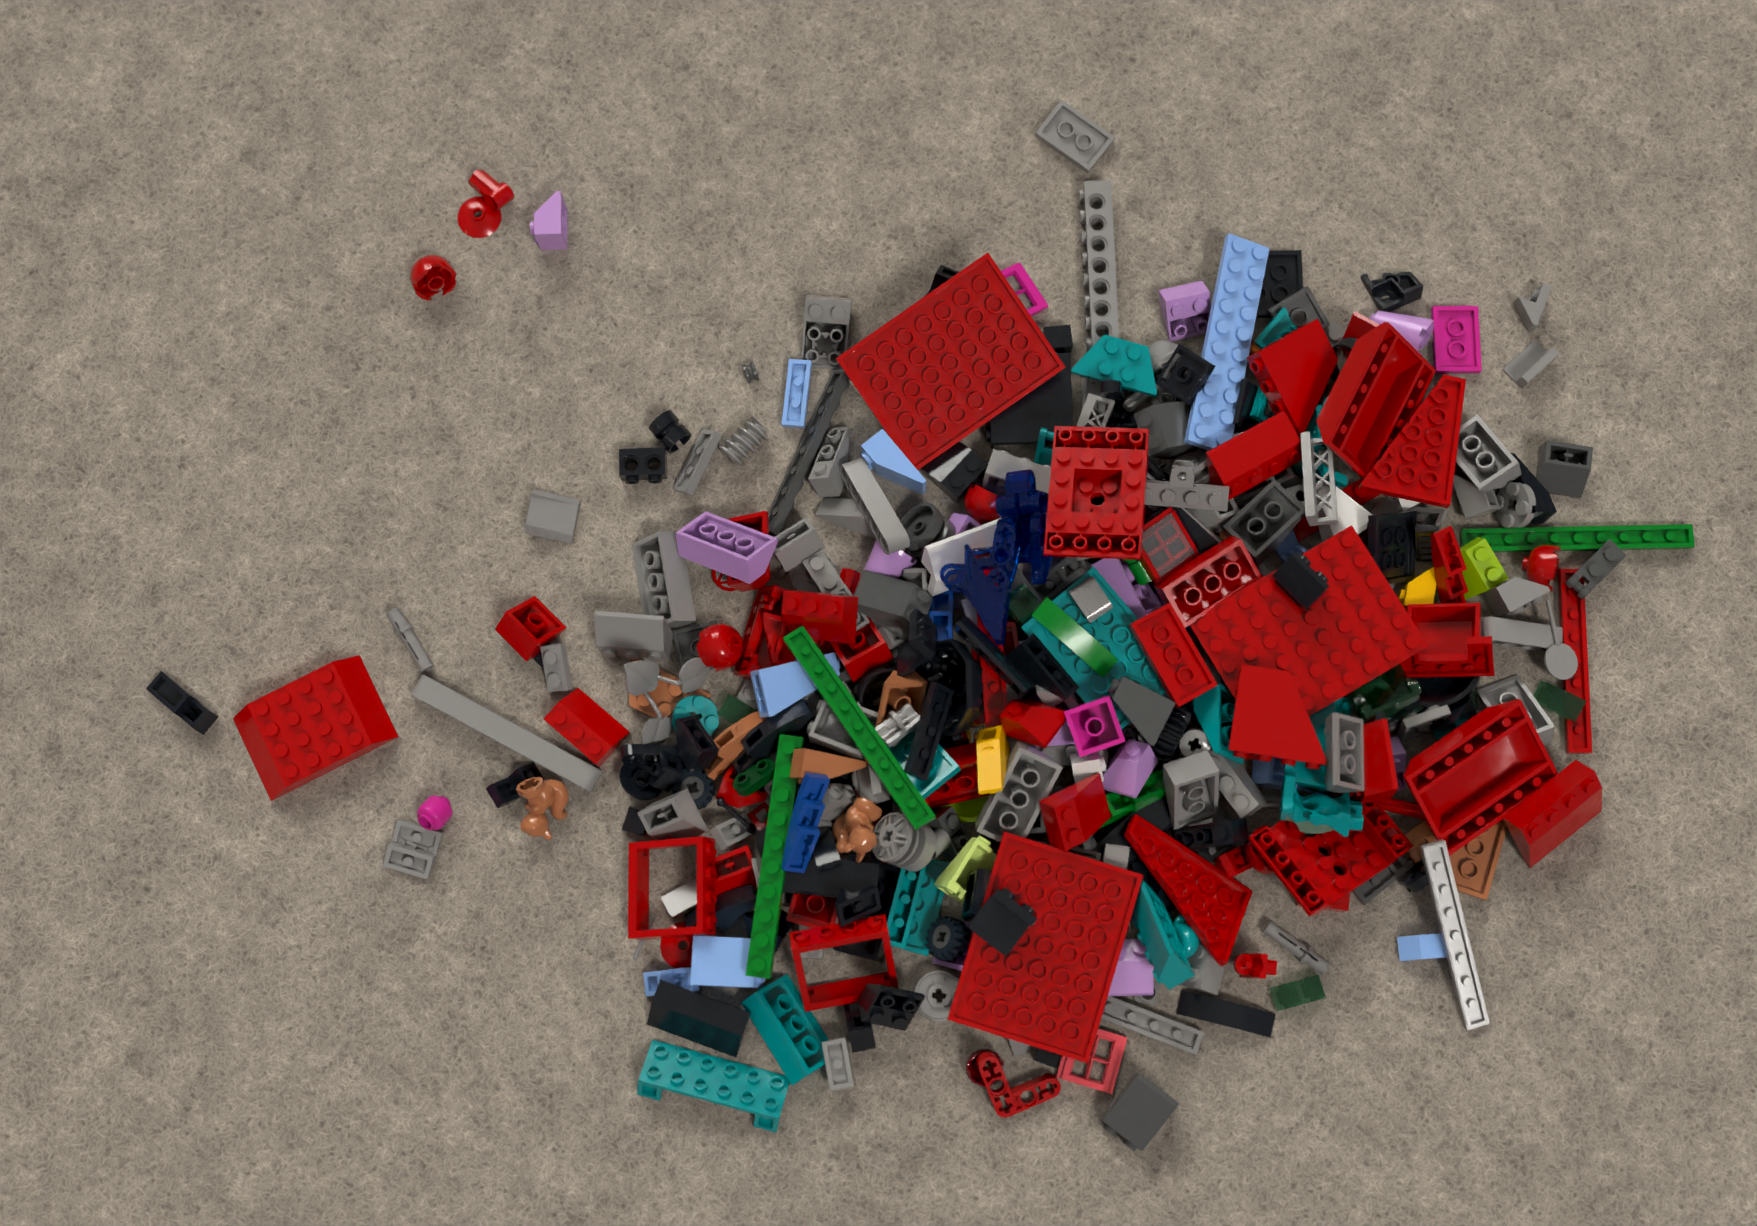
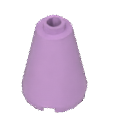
M1378 311L1376 314L1372 313L1369 318L1378 324L1389 322L1417 351L1422 350L1424 345L1427 346L1434 328V320L1392 312Z
M876 539L864 570L899 579L903 575V569H910L915 565L917 559L911 555L909 556L903 549L886 555Z

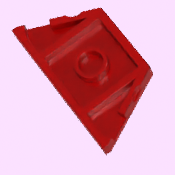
M762 612L770 663L780 665L797 661L783 641V637L790 633L784 618L768 612ZM813 639L822 654L834 652L828 641Z

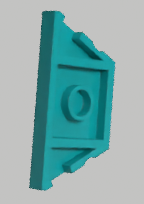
M1104 334L1071 370V374L1099 382L1117 380L1121 381L1127 390L1152 397L1157 395L1149 347Z

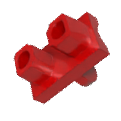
M1240 954L1236 956L1233 962V967L1240 974V978L1266 979V975H1276L1277 961L1268 960V954Z

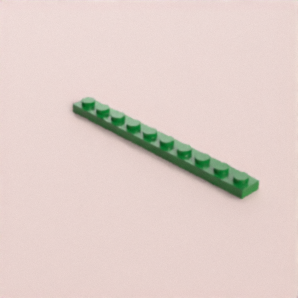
M1693 524L1461 529L1459 531L1461 547L1480 537L1487 540L1494 553L1531 552L1541 545L1561 546V551H1597L1609 539L1621 550L1692 549L1695 547Z
M802 625L784 636V643L914 831L916 832L936 819L933 811L907 774L903 772V768Z
M779 736L745 976L771 979L786 876V871H783L781 867L798 791V779L790 778L794 749L804 748V737Z

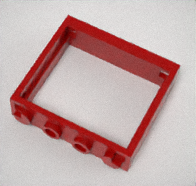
M699 836L629 843L628 939L653 940L715 935V922H717L715 917V904L717 901L715 892V879L717 877L715 868V855L717 853V850H715V839ZM697 846V926L649 930V850Z
M885 915L858 919L843 927H840L837 923L789 933L805 1012L858 1002L867 984H881L898 988ZM882 938L888 972L811 987L807 986L801 953Z

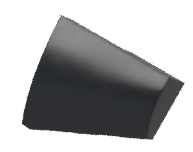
M1400 272L1398 274L1382 273L1381 279L1372 281L1368 278V274L1361 275V280L1379 311L1391 312L1422 298L1423 284L1412 272Z

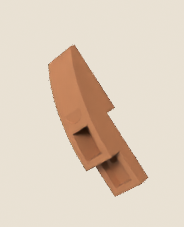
M756 711L740 719L718 735L713 741L719 748V751L710 767L704 769L707 776L715 780L744 749L741 740L768 717L760 718L759 711Z

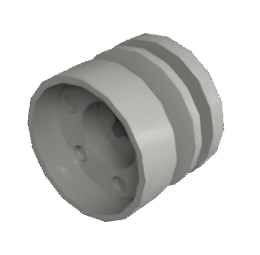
M898 812L889 813L882 817L873 831L878 841L872 849L876 858L909 872L923 869L931 861L935 852L936 838L932 828L925 825L915 832L905 816Z

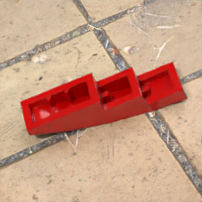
M1448 526L1431 534L1432 560L1441 604L1466 603L1464 594L1469 591L1462 571L1467 570L1453 528Z

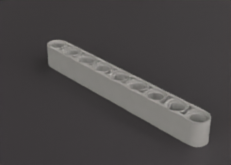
M423 674L411 693L413 697L424 701L426 704L446 713V715L457 721H461L468 727L483 733L516 753H520L527 759L542 765L551 772L566 778V780L586 789L590 793L602 774V771Z

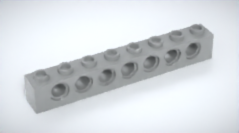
M1111 180L1084 181L1083 189H1079V203H1083V210H1080V224H1084L1085 230L1081 231V245H1085L1086 253H1082V266H1086L1087 274H1083V288L1087 287L1088 295H1084V309H1088L1089 317H1085V330L1090 332V338H1086V352L1101 338L1096 334L1097 331L1102 330L1109 336L1119 338ZM1096 203L1101 208L1093 209L1090 205ZM1097 224L1100 225L1102 229L1094 230L1091 226ZM1098 245L1101 246L1103 250L1098 252L1095 251L1092 247ZM1099 266L1103 268L1104 272L1097 273L1093 268ZM1102 288L1105 293L1097 294L1094 289ZM1102 309L1106 312V315L1099 316L1095 310Z

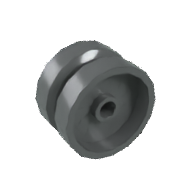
M928 502L913 507L900 521L910 540V546L905 549L909 550L920 562L925 546L954 536L956 531L953 523L946 516H943L933 504Z

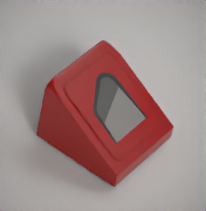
M764 802L747 814L759 831L767 826L769 806Z

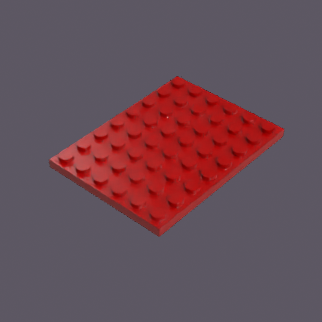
M989 253L980 257L835 358L888 436L917 470L1066 368Z
M1352 525L1303 553L1311 562L1310 567L1315 572L1320 571L1329 580L1327 582L1329 588L1326 593L1306 612L1271 579L1272 575L1278 570L1276 569L1215 605L1202 618L1189 625L1235 700L1241 664L1290 671L1310 717L1429 647Z
M1003 832L981 907L996 888L1002 891L1005 887L1016 896L1014 901L1020 906L1026 903L1036 911L1033 916L1037 918V921L1032 927H1028L1008 955L1001 954L973 932L947 1020L1088 1063L1143 875Z

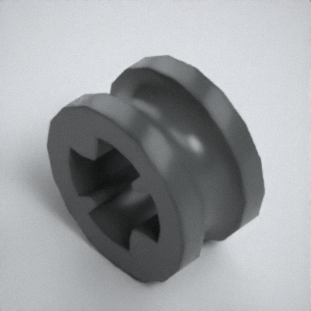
M751 361L749 365L742 364L748 384L754 379L759 381L754 362Z

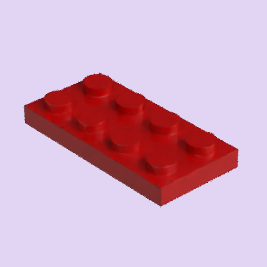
M1171 603L1128 625L1169 698L1175 702V708L1182 706L1218 685Z

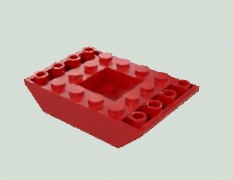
M1055 426L1044 556L1140 560L1144 532L1149 429ZM1095 497H1102L1104 499L1101 505H1094L1091 501Z

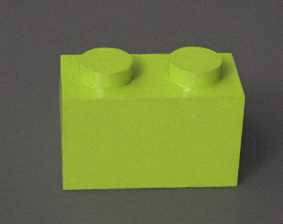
M1477 537L1460 548L1467 570L1462 571L1469 591L1464 594L1465 600L1489 591L1509 579L1485 538Z

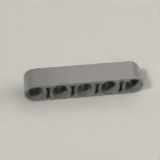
M859 458L840 465L841 478L884 553L888 555L908 548L910 546L908 534L865 460Z

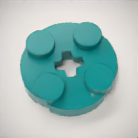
M688 695L680 699L672 713V724L675 731L676 719L691 716V713L695 712L696 714H701L700 723L711 736L719 725V714L714 703L701 695Z

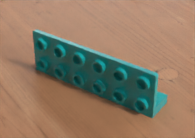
M652 1040L638 1079L637 1095L660 1101L664 1089L755 1114L753 1127L776 1133L790 1082L786 1075Z

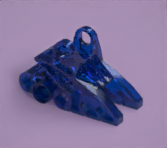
M1031 469L1007 472L1005 477L1006 495L996 498V511L1002 517V519L997 521L996 526L998 536V585L1001 588L1012 586L1019 563H1031L1033 585L1045 584L1052 556H1044L1048 499L1044 492H1036L1035 475Z
M1001 524L995 529L992 547L971 549L966 544L965 564L948 563L940 571V578L946 588L966 596L998 646H1005V628H1007L1009 616L1007 612H1009L1011 601L1009 595L1012 593V583L1007 574L1012 572L1015 567L1017 547L1016 531L1009 524ZM1005 532H1009L1011 537H1007L1005 546L1001 536L1005 535ZM990 553V557H983L977 559L975 557V555ZM1001 557H1008L1005 562H998ZM949 568L955 569V570H950V571H948V572L945 574V576H944V573H945V571H946L947 569H949ZM983 570L990 571L987 577ZM957 574V578L955 580L948 581V578L951 575Z

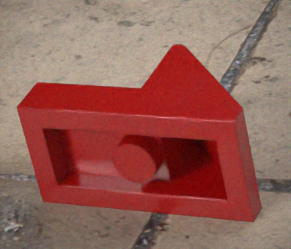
M1245 845L1231 850L1214 860L1217 868L1225 872L1229 878L1251 868L1246 860Z

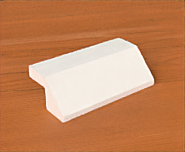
M1003 518L925 546L921 562L931 574L927 590L932 597L974 581L972 549L996 548L997 571L1009 567L1013 550Z

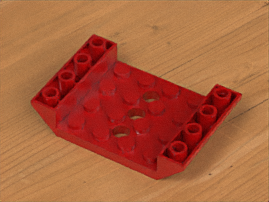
M1325 792L1323 794L1330 798H1335L1344 793ZM1349 792L1351 801H1360L1359 796H1356L1355 792ZM1378 802L1362 803V814L1364 817L1362 831L1349 830L1348 837L1342 836L1336 830L1313 834V837H1308L1304 832H1300L1294 823L1281 820L1270 828L1268 826L1264 827L1248 839L1307 915L1311 917L1318 915L1385 870L1413 847ZM1318 847L1325 848L1328 851V856L1322 855ZM1333 867H1340L1343 870V875L1337 874Z

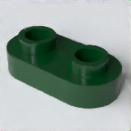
M763 759L739 774L733 782V787L737 794L742 797L749 796L771 782L774 778L775 762L772 759Z

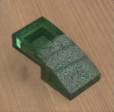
M1543 681L1540 682L1533 695L1543 709L1550 713L1554 712L1573 723L1577 720L1587 702L1576 695Z
M729 694L717 715L734 724L757 710Z
M1319 974L1270 988L1276 1011L1326 998Z

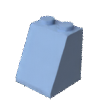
M693 936L690 985L763 988L766 978L745 976L751 938Z

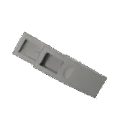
M822 550L802 561L803 566L821 593L853 596ZM859 610L857 611L856 631L870 623L867 616Z

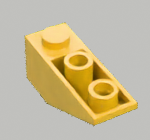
M1002 725L979 729L976 743L979 795L994 794L998 791H1003L1010 746Z

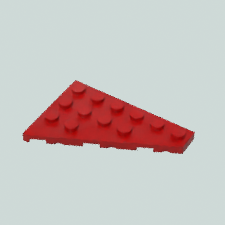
M1443 375L1360 483V490L1443 508L1450 506L1466 379Z
M1135 814L1126 829L1125 838L1217 964L1221 967L1228 962L1253 891L1234 878H1229L1225 872Z

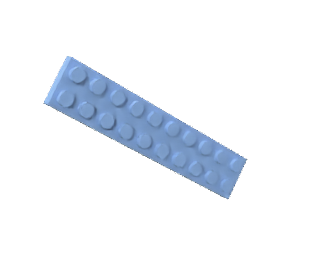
M1230 233L1225 236L1201 355L1202 358L1216 367L1201 391L1196 394L1191 405L1184 443L1208 451L1232 439L1235 424L1232 423L1240 384L1245 377L1246 357L1249 356L1269 253L1268 247Z

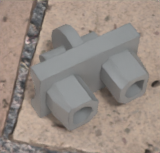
M909 703L897 712L893 710L889 712L890 717L875 728L889 748L897 746L904 736L915 732L917 729L920 715L915 712Z

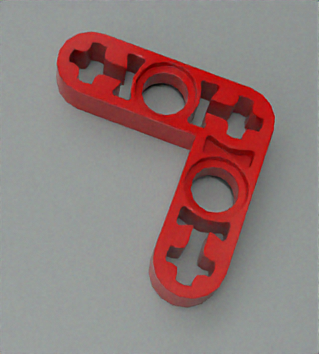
M983 1052L977 1058L978 1070L992 1105L1000 1117H1010L1052 1099L1060 1093V1082L1051 1073L1043 1074L1010 1088L1001 1064L994 1053ZM988 1060L991 1062L993 1073H989L985 1062ZM994 1080L1003 1081L999 1089L994 1090L990 1088ZM1051 1082L1052 1089L1050 1090L1046 1088V1083ZM1037 1086L1039 1088V1091L1041 1092L1040 1095H1038V1092L1035 1089V1087ZM1030 1090L1033 1092L1029 1100L1021 1099V1094L1024 1091ZM1001 1096H1004L1008 1108L1006 1109L1002 1107L999 1098Z

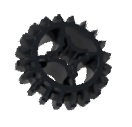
M1182 706L1178 708L1173 707L1155 745H1151V749L1158 760L1157 766L1163 767V764L1172 760L1191 720V712Z

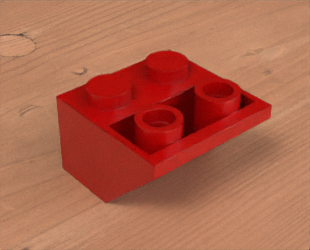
M748 845L715 857V868L717 871L715 879L716 895L751 884L755 886L757 895L758 888L751 861L753 855Z

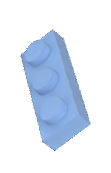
M789 359L781 424L783 427L805 428L812 371L811 360Z

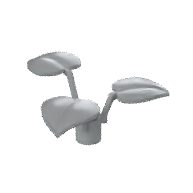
M700 657L690 659L682 666L679 672L680 680L678 681L660 676L659 666L654 661L640 660L624 664L628 693L633 696L644 694L657 714V718H650L645 723L641 735L642 744L661 745L668 739L673 728L672 720L667 716L662 717V713L648 692H652L657 688V680L676 686L681 685V691L684 694L693 693L698 690L707 679L710 666L707 667Z

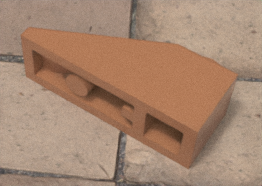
M806 748L794 749L790 778L798 779V784H802L805 772L827 775L831 779L867 767L868 763L862 760Z

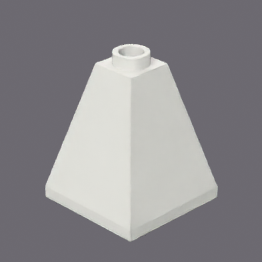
M1325 484L1317 490V494L1322 498H1325L1330 492V488ZM1337 486L1338 523L1318 525L1323 542L1351 525L1357 534L1361 533L1367 528L1368 516L1372 515ZM1324 505L1318 512L1319 518L1332 516V509Z

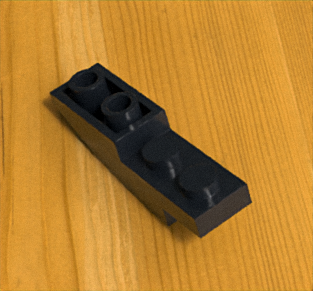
M806 701L796 702L776 715L766 718L741 740L744 749L732 762L738 775L769 755L776 745L778 746L780 735L795 736L810 721L814 713Z

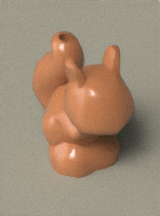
M533 777L524 780L517 785L516 791L519 796L528 799L525 808L530 812L520 823L521 831L532 837L542 836L544 839L551 840L552 835L548 829L549 821L545 811L550 807L551 815L555 819H565L567 811L564 808L569 800L568 790L561 781L556 779L544 781L541 777Z
M855 799L853 805L846 813L835 820L832 827V834L837 842L838 853H847L853 850L857 853L856 861L858 863L861 862L865 853L872 850L878 842L873 832L872 822L881 818L882 809L868 799Z

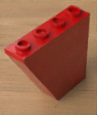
M1318 319L1300 326L1246 357L1250 369L1255 374L1260 388L1270 404L1272 412L1276 415L1284 411L1298 436H1300L1301 432H1305L1338 361Z
M1241 664L1228 751L1233 752L1232 756L1247 758V754L1256 755L1259 761L1271 762L1272 758L1281 759V764L1295 766L1296 762L1306 763L1305 768L1320 770V766H1326L1327 759L1291 672Z

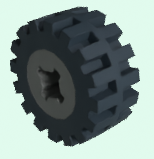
M687 768L683 769L684 775L672 787V794L688 789L697 809L705 808L712 801L715 793L713 780L703 770L690 772Z
M942 916L941 918H936V923L932 922V928L927 930L929 936H926L925 941H928L926 948L929 949L928 952L933 957L947 962H955L957 958L960 959L963 956L962 952L966 953L967 951L965 947L970 943L967 940L970 937V933L967 932L969 928L965 926L963 921L953 917Z

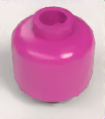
M432 795L428 797L417 810L419 824L426 830L441 829L453 814L450 801L443 796Z

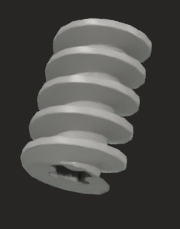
M751 416L753 423L746 421L744 423L746 429L739 427V435L735 433L731 435L733 442L725 440L726 448L723 446L718 447L721 453L733 464L742 465L741 456L749 459L747 451L755 453L754 444L762 447L761 438L769 440L767 431L753 416Z
M1202 727L1188 729L1182 736L1179 745L1185 757L1194 753L1209 751L1211 748V744ZM1195 738L1199 739L1200 745L1197 748L1193 747L1194 742L1192 741Z

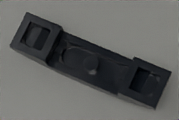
M1181 991L1177 1009L1178 1015L1271 1038L1276 1015L1245 1005L1187 991Z

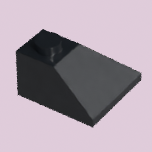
M1242 379L1232 423L1235 424L1234 433L1240 427L1247 426L1255 421L1251 418L1250 414L1258 387L1245 379ZM1267 400V403H1266V407H1265V410H1264V414H1265V412H1266L1268 400Z

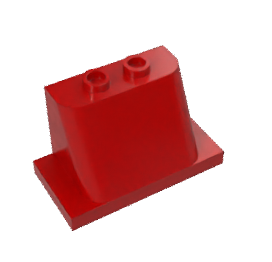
M1480 602L1408 604L1407 613L1429 647L1396 666L1397 678L1494 676L1492 636H1481Z

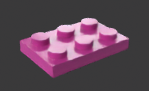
M1433 306L1431 308V319L1434 320L1432 344L1435 374H1479L1482 371L1478 306Z

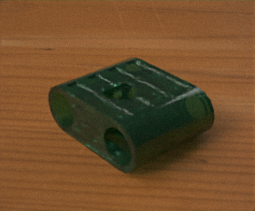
M1023 583L1000 600L1005 610L1021 627L1033 618L1031 615L1041 604Z

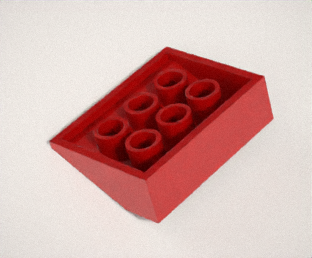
M1575 760L1503 817L1529 868L1533 867L1602 811V786L1594 770Z

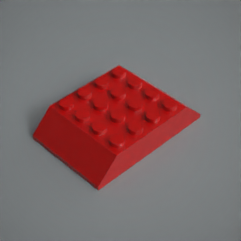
M1383 322L1356 340L1316 420L1323 443L1363 480L1415 413L1436 372V369L1389 322Z
M360 655L333 661L247 704L233 718L271 801L399 737Z
M1515 699L1485 708L1413 757L1408 764L1403 778L1436 840L1443 839L1446 841L1450 856L1501 821L1504 816L1555 777L1558 772L1521 699Z

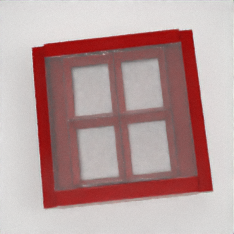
M1168 507L1144 524L1140 561L1155 584L1160 583L1199 555L1198 549L1172 507Z

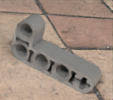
M1499 617L1481 618V636H1492L1493 645L1546 652L1551 645L1555 644L1551 625ZM1556 626L1559 641L1563 643V628Z

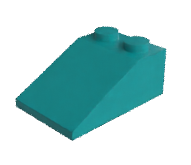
M1218 684L1192 699L1194 712L1214 753L1238 764H1243V758L1232 756L1233 752L1228 751L1235 699L1228 688Z

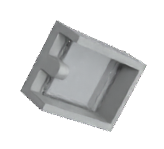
M820 699L816 708L818 715L815 721H810L806 733L809 734V743H815L853 759L864 761V757L827 703ZM859 706L875 728L878 713Z

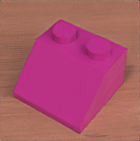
M1109 695L1064 711L1079 757L1126 742Z

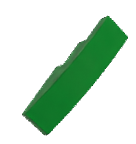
M1046 597L1031 615L1102 678L1118 661L1112 653L1049 598Z
M1163 769L1150 774L1136 799L1114 792L1106 794L1111 817L1101 827L1124 818L1166 796L1163 783Z

